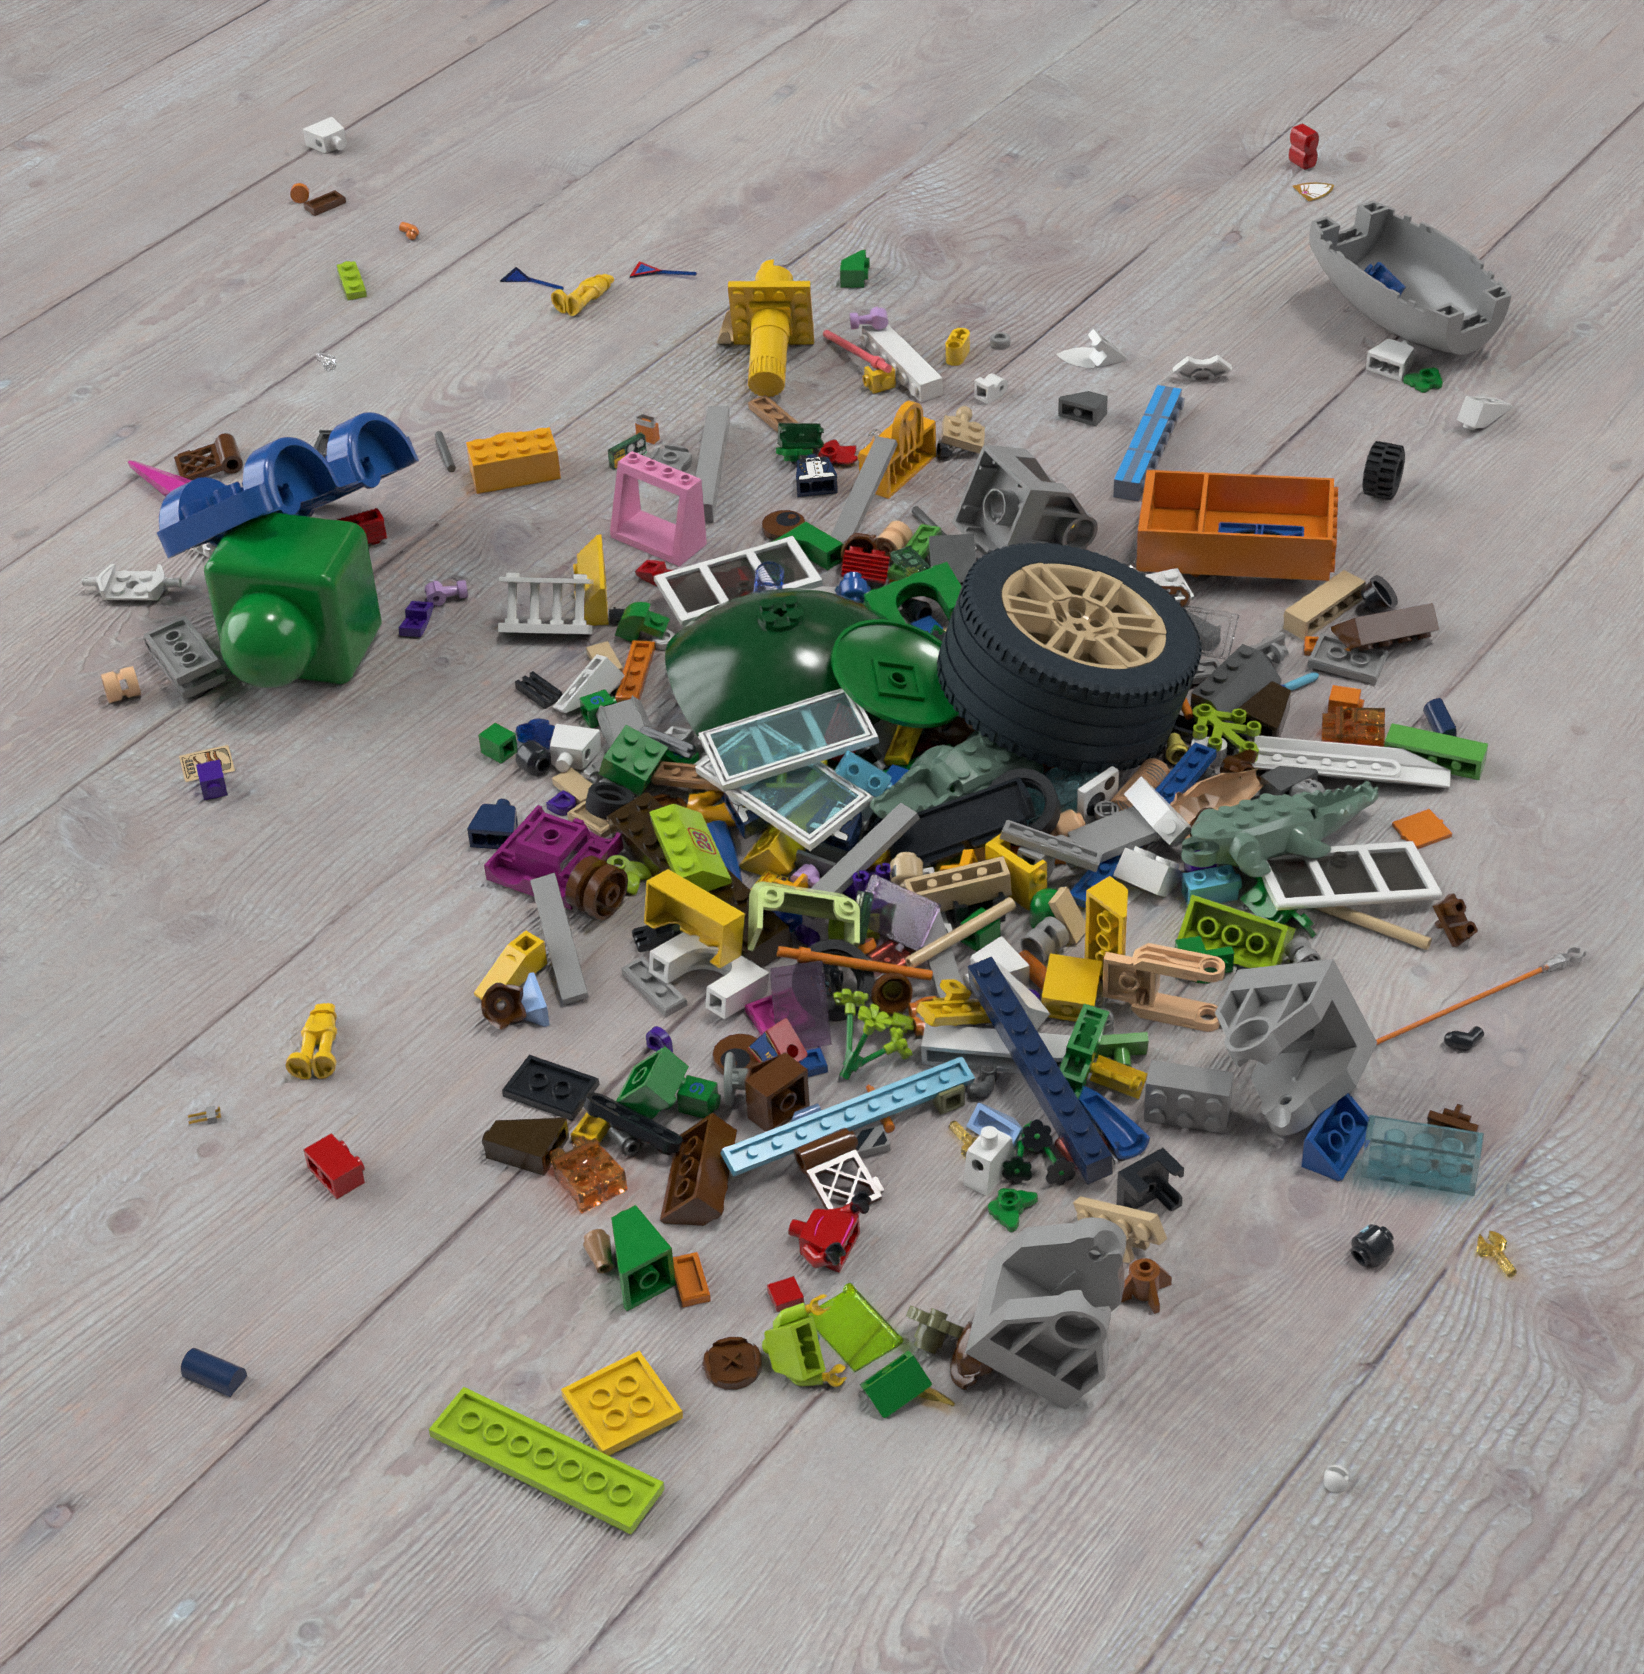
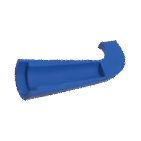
M721 820L707 823V827L725 866L742 882L740 863L730 827Z
M1084 1086L1079 1102L1103 1134L1117 1158L1131 1159L1140 1155L1147 1148L1150 1137L1105 1097Z

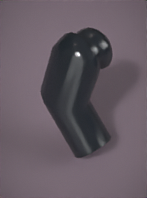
M1474 1026L1468 1033L1461 1031L1448 1032L1444 1036V1042L1447 1046L1455 1049L1469 1050L1484 1037V1031L1479 1026Z

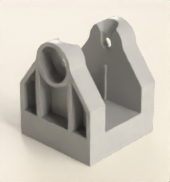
M983 445L952 521V524L962 534H974L975 547L983 555L997 548L1001 549L1003 546L1009 547L1012 544L1017 545L1018 543L1026 544L1030 542L1034 544L1035 542L1042 544L1055 543L1085 549L1093 542L1098 531L1097 521L1081 506L1075 495L1063 483H1056L1045 473L1037 459L1030 452L1023 448Z
M1334 959L1237 970L1215 1011L1217 1019L1226 1035L1224 1041L1226 1049L1235 1065L1239 1068L1249 1059L1258 1061L1250 1078L1262 1100L1260 1107L1262 1114L1271 1130L1278 1135H1290L1305 1129L1313 1123L1320 1113L1356 1088L1377 1044Z
M1095 1217L1084 1218L1075 1223L1026 1227L988 1261L965 1353L1063 1409H1067L1105 1379L1109 1362L1108 1329L1111 1312L1121 1304L1125 1285L1123 1258L1126 1248V1235L1124 1231L1111 1221Z

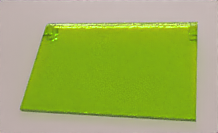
M852 1283L846 1284L842 1293L819 1306L823 1309L831 1306L828 1311L821 1315L809 1313V1317L812 1316L814 1319L815 1327L819 1334L854 1372L859 1371L899 1347L904 1341L903 1337L892 1328Z

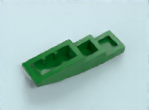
M1083 1004L1060 1065L1061 1072L1078 1100L1088 1078L1110 1013L1087 1004Z

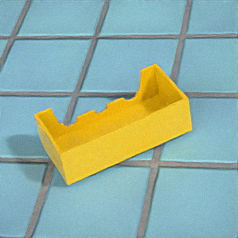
M669 869L647 880L644 924L653 929L667 924H678L681 926L680 930L686 934L699 936L701 943L708 947L715 946L719 949L718 953L710 960V963L718 968L724 967L741 956L745 913Z

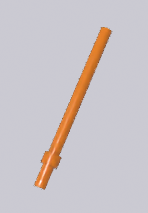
M778 946L777 950L778 957L796 959L798 963L809 964V962L884 974L899 973L905 977L931 981L933 975L932 970L811 951V948L806 947L795 949Z

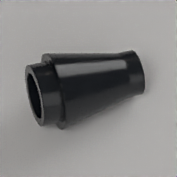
M910 598L901 604L902 608L908 612L914 621L932 616V608L928 602Z

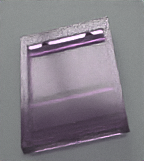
M873 874L863 894L861 907L859 904L860 925L918 951L923 947L941 908V904Z
M823 961L796 963L794 965L770 968L775 1024L787 1018L805 1049L832 1045Z

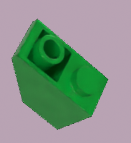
M860 250L841 260V288H864L865 280H869L870 257H866V250Z

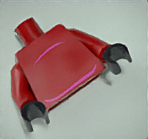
M860 1191L854 1195L851 1203L843 1207L827 1210L814 1209L807 1222L792 1219L788 1235L799 1238L800 1254L813 1268L826 1267L840 1273L860 1235L858 1214L868 1213L870 1209L868 1203H871L872 1199L865 1191Z

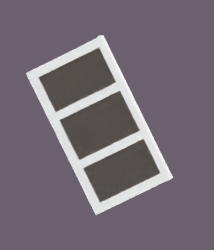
M793 536L654 576V582L682 627L715 606L743 595L770 589H814L823 586L821 577Z
M1413 841L1331 846L1332 850L1328 854L1316 859L1298 854H1286L1266 860L1271 868V872L1261 876L1276 910L1442 899V892Z

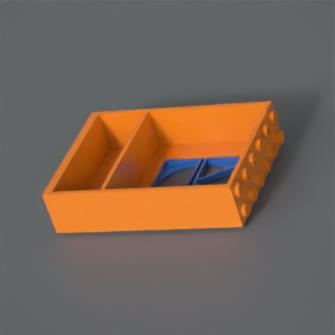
M1147 470L1138 525L1136 569L1143 572H1161L1178 568L1182 574L1329 581L1330 572L1335 573L1339 487H1334V478ZM1254 531V534H1240V532ZM1263 532H1269L1278 535H1263Z

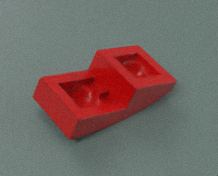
M646 560L635 570V574L642 580L657 586L654 582V576L673 570L667 569L664 561ZM687 578L669 582V585L675 591Z

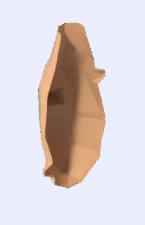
M1257 769L1239 773H1220L1197 782L1183 794L1177 792L1174 801L1170 805L1190 824L1201 809L1210 807L1218 810L1221 806L1231 807L1238 805L1241 800H1250L1264 785L1256 778Z

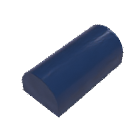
M1436 698L1427 702L1423 712L1432 731L1457 737L1456 726L1443 700Z
M197 1348L190 1349L181 1363L182 1377L228 1397L233 1395L247 1377V1372L244 1368Z

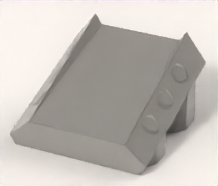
M633 695L629 700L605 707L600 705L596 713L601 734L605 737L609 748L625 725L637 731L642 729L643 726L652 728L641 701Z

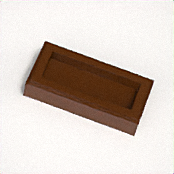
M334 190L305 202L304 208L312 215L317 216L345 204L346 198Z

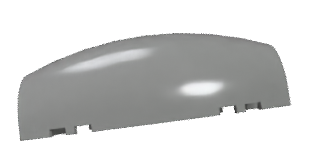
M1376 201L1358 205L1354 227L1340 232V225L1328 216L1311 222L1309 234L1310 247L1323 271L1354 307L1389 332L1427 348L1464 355L1479 349L1487 343L1503 323L1512 296L1501 281L1496 282L1494 280L1495 274L1492 271L1487 272L1483 269L1484 263L1474 254L1424 222L1418 225L1411 221L1412 216L1405 214L1403 218L1395 214L1394 208ZM1377 262H1381L1406 287L1400 295L1395 290L1388 289L1384 284L1364 272L1365 268L1369 264H1372L1374 267Z

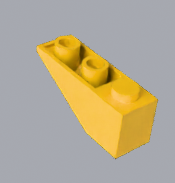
M527 930L520 934L505 947L475 990L474 996L482 1000L487 989L495 983L516 986L524 983L529 973L534 972L535 974L548 964L545 942Z

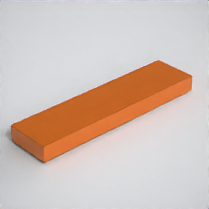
M632 641L623 670L625 676L621 680L615 696L617 703L631 699L632 695L641 700L656 649L655 642Z

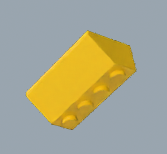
M599 534L577 554V564H573L574 574H586L587 579L593 580V584H585L584 620H586V625L593 626L609 625L602 534Z
M817 794L786 819L807 832L806 826L827 803ZM770 825L741 861L739 867L759 875H763L768 870L786 876L795 868L794 862L796 861L798 849L805 852L806 849L788 835Z
M1111 876L1086 890L1084 959L1102 961L1101 980H1103V964L1106 952L1120 955L1126 954L1128 889Z

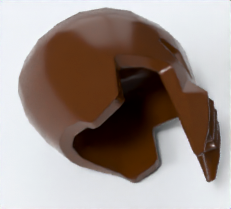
M958 716L945 725L925 728L928 731L924 732L926 734L921 735L930 741L937 742L938 746L950 743L955 747L965 742L967 737L976 730L972 728V725L967 724L964 718Z

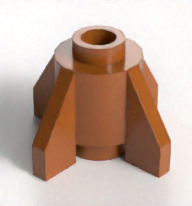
M1141 1258L1129 1264V1275L1124 1281L1125 1285L1121 1303L1132 1299L1133 1294L1137 1300L1148 1301V1305L1154 1314L1159 1313L1158 1291L1172 1284V1277L1165 1269L1151 1259Z

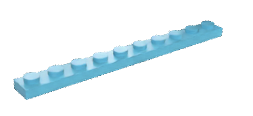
M961 1056L725 1147L721 1151V1156L734 1177L794 1153L795 1148L841 1128H846L848 1131L855 1130L932 1100L939 1093L961 1084L968 1086L974 1082L975 1077Z

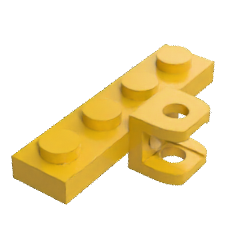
M956 979L941 980L939 986L946 993V996L943 998L934 997L932 1001L920 1002L916 1009L924 1018V1021L932 1027L992 1023L979 1000L969 999L971 992Z

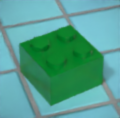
M625 725L603 757L598 774L641 796L651 782V777L656 769L664 761L668 747Z
M663 1047L633 1067L616 1101L652 1120L661 1110H668L675 1103V1094L685 1083L686 1078L684 1076L689 1066L667 1047Z

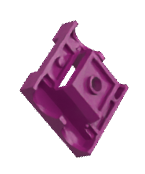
M537 805L484 864L486 880L534 896L530 880L555 873L564 907L571 910L573 907L567 903L565 891L567 881L575 866L583 858L590 855L607 861L611 856L618 855L623 849L622 834L617 832L614 838H602L594 834L585 825L584 820L575 818L571 822L545 813L542 806ZM572 850L578 852L561 872L560 864Z

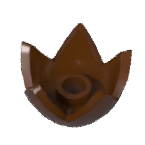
M495 983L490 986L481 1000L483 1016L500 1030L505 1029L510 1023L519 1022L526 1018V1010L521 1002L523 988L503 983ZM499 1000H502L505 1004L502 1010H499L496 1006Z

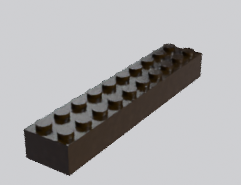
M645 792L606 817L612 837L614 838L617 832L621 833L623 848L635 860L644 864L649 869L651 875L655 877L663 871L671 869L655 834L649 813L663 806L648 792ZM726 867L732 883L707 892L745 913L741 956L762 968L778 957V946L793 948L789 926L773 911L763 910V929L753 951L748 950L749 894L751 890Z

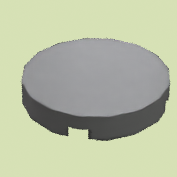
M675 444L665 445L663 449L658 447L649 457L682 472L688 470L692 464V455L688 449Z

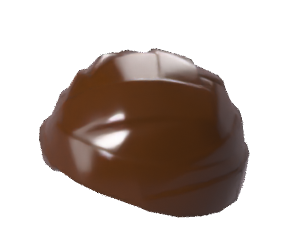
M899 973L882 975L874 982L871 989L873 1004L879 1007L880 1012L884 1011L888 1015H893L894 1012H903L911 1002L913 995L911 982L907 977Z

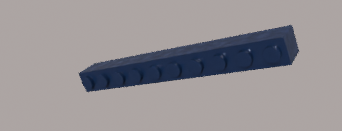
M991 956L969 965L968 975L971 989L1087 1185L1112 1175V1155L993 957Z

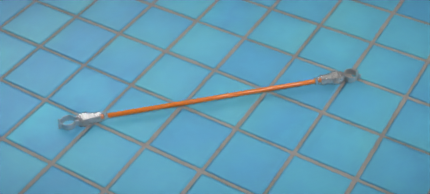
M1571 947L1567 950V954L1564 952L1558 953L1533 971L1376 1039V1045L1539 973H1550L1557 969L1562 970L1568 967L1570 962L1579 963L1583 957H1586V951L1582 952L1581 957H1569V953L1579 954L1581 951V947Z

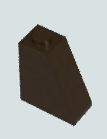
M1274 681L1268 683L1238 708L1246 711V721L1241 725H1247L1250 721H1257L1261 724L1259 736L1280 738L1290 710L1291 690Z
M567 1119L496 1120L491 1128L485 1131L482 1138L485 1156L487 1159L545 1176L569 1139Z

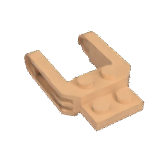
M1147 943L1136 949L1133 957L1106 952L1103 964L1102 997L1129 1002L1132 1005L1131 1010L1139 1018L1206 1032L1214 1031L1220 1027L1215 1014L1218 1006L1159 993L1160 974L1195 982L1197 980L1217 982L1224 979L1225 963L1216 956ZM1208 967L1216 968L1218 971L1214 973L1206 972L1204 969ZM1208 1014L1215 1018L1213 1020H1204L1201 1016Z

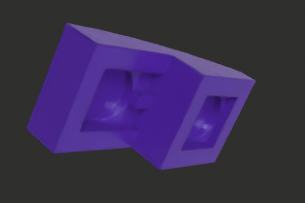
M411 601L405 609V619L398 627L399 636L421 637L429 623L434 607L433 602Z

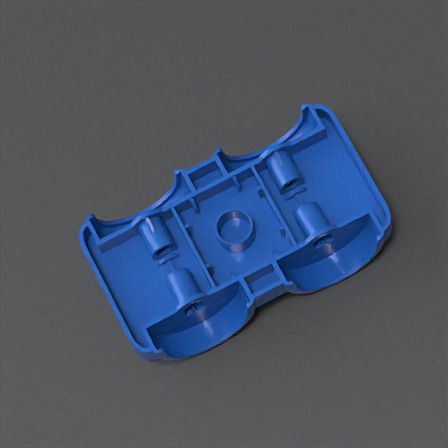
M361 413L340 423L332 430L328 439L327 455L325 458L313 446L301 439L282 437L256 449L249 455L243 470V487L240 486L239 481L225 485L218 480L203 477L172 490L162 502L159 512L160 531L157 532V535L167 558H173L189 549L207 543L217 547L227 530L248 520L270 513L311 517L316 508L338 500L363 487L372 489L379 485L381 479L419 462V459L409 436L406 437L393 421L378 413Z

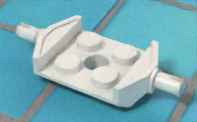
M110 564L99 576L83 577L82 585L96 586L97 590L100 591L102 600H158L163 591L167 590V587H181L182 580L181 578L165 577L161 564L157 565L156 571H116L115 565Z

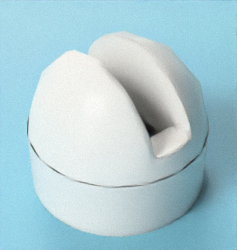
M1341 1465L1329 1466L1324 1473L1323 1483L1329 1491L1340 1493L1348 1487L1349 1475L1346 1468Z

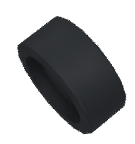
M599 782L592 784L588 788L585 805L589 813L607 820L606 816L634 800V795L624 786L609 782Z

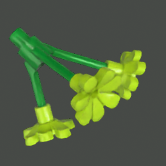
M842 989V993H833L835 1004L844 1005L845 1015L847 1016L845 1060L842 1063L844 1067L839 1074L840 1076L849 1080L853 1071L856 1072L859 1067H863L868 1062L884 1054L889 1055L896 1051L903 1060L913 1055L911 1049L908 1048L907 1041L903 1038L901 1028L896 1029L893 1026L889 1029L892 1037L891 1042L883 1045V1049L864 1058L861 1057L859 1054L868 1036L872 1035L875 1029L883 1032L892 1025V1020L888 1019L889 1015L886 1012L882 1011L879 1013L877 1005L871 1004L870 1009L864 1006V1002L868 1000L869 996L867 993L863 994V992L855 991L852 994L850 989ZM856 1006H859L858 1019L865 1023L864 1033L853 1052V1016L856 1014Z

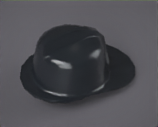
M1379 575L1372 577L1361 590V596L1364 600L1362 608L1369 607L1376 614L1392 609L1398 604L1395 591Z

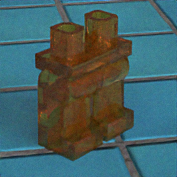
M1336 706V714L1322 713L1321 741L1384 747L1385 708H1346L1343 710L1342 706Z
M581 1136L572 1143V1150L565 1152L562 1148H557L550 1152L555 1179L574 1199L576 1207L581 1214L603 1203V1198L607 1201L628 1190L625 1170L600 1146L596 1138L589 1141L586 1137Z

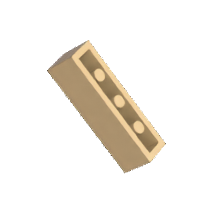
M1343 570L1323 585L1318 586L1310 594L1289 606L1283 615V629L1305 640V636L1314 635L1363 600L1361 590L1364 588L1366 581Z
M1004 856L904 880L906 900L911 911L913 907L938 903L940 912L953 909V901H958L959 905L966 904L968 906L993 900L998 897L999 892H1003L1005 897L1012 895L1010 873Z

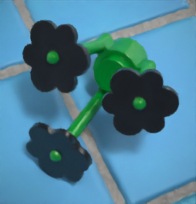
M1036 1119L1023 1127L1022 1139L1017 1142V1156L1012 1157L1010 1161L1005 1160L1003 1162L1002 1176L1008 1180L1012 1179L1017 1184L1021 1183L1022 1180L1029 1181L1032 1179V1165L1030 1162H1024L1023 1159L1025 1148L1035 1152L1041 1151L1042 1148L1045 1150L1052 1162V1165L1047 1167L1048 1174L1045 1178L1049 1184L1056 1183L1061 1186L1065 1181L1072 1180L1075 1177V1164L1072 1161L1068 1162L1065 1158L1056 1159L1049 1147L1053 1142L1051 1135H1049L1051 1127L1043 1125L1042 1121Z

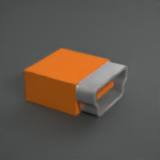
M640 414L635 417L636 439L645 436V442L655 444L660 439L659 425L656 423L655 417L646 414Z

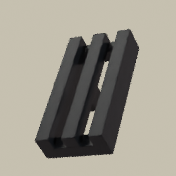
M534 671L529 673L530 677L525 675L522 677V681L519 679L515 681L516 689L543 709H547L555 704L562 696V691Z

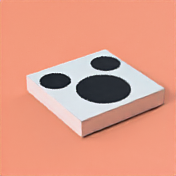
M1113 766L1078 789L1077 812L1082 815L1086 825L1094 822L1095 805L1101 801H1111L1118 793L1119 770Z

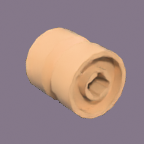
M892 521L876 538L878 550L885 551V556L890 557L889 562H892L894 558H898L912 538L913 533L905 523Z
M133 666L120 669L117 674L114 671L101 674L109 703L120 701L123 696L131 698L141 695ZM125 679L127 687L121 689L119 680Z

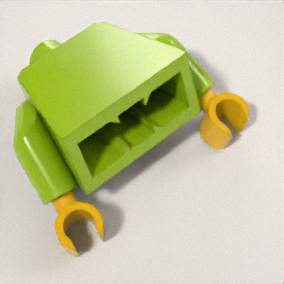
M825 1294L815 1297L810 1301V1304L806 1305L804 1302L783 1309L774 1319L773 1327L764 1332L765 1339L762 1342V1349L766 1354H769L772 1369L777 1373L785 1375L796 1386L824 1385V1382L827 1381L831 1386L838 1387L847 1379V1377L840 1378L835 1374L844 1371L845 1366L842 1364H836L829 1372H825L826 1368L814 1319L812 1316L809 1317V1313L821 1315L831 1308L830 1306L823 1309L818 1305L819 1300L827 1297Z

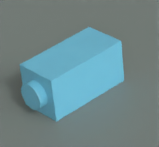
M849 750L845 752L834 770L836 774L875 797L880 796L892 786L890 782L892 777Z
M1232 865L1182 873L1181 893L1187 905L1191 895L1217 903L1238 900L1242 881L1240 875L1235 873Z

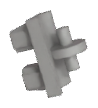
M1283 632L1267 636L1256 645H1250V647L1263 652L1270 663L1279 664L1284 661L1285 656L1289 655L1285 645L1286 636Z

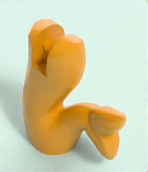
M709 790L704 793L689 795L687 808L702 813L706 824L721 820L726 822L728 826L737 827L724 803L713 806L723 797V791Z

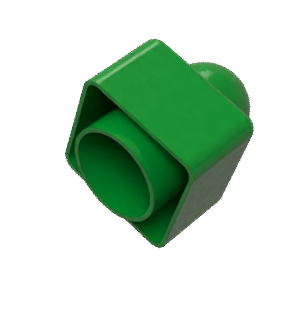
M270 513L255 519L253 518L227 530L204 566V576L223 659L227 667L237 678L254 687L278 688L296 679L345 684L352 679L382 625L367 536L359 525L352 522L281 513Z

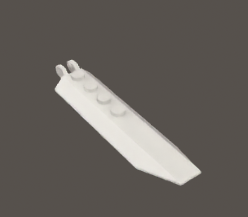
M1267 736L1255 737L1254 743L1259 749L1258 760L1251 764L1257 771L1267 772L1278 766L1316 769L1318 776L1450 788L1451 770L1401 748ZM1236 748V750H1234V754H1233V755H1236V754L1239 753V749H1238V748Z

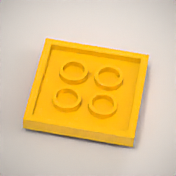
M640 1350L561 1389L563 1399L598 1451L608 1456L683 1419V1411Z

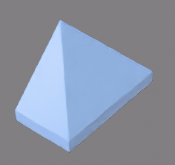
M534 972L529 973L523 987V998L521 1001L527 1015L523 1020L544 1027L549 1026L547 1006Z
M979 1102L966 1126L979 1135L982 1128L993 1126L1012 1138L1013 1147H1015L1023 1129L1015 1118Z

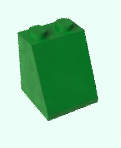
M636 1205L611 1217L623 1305L626 1311L676 1286L672 1247Z

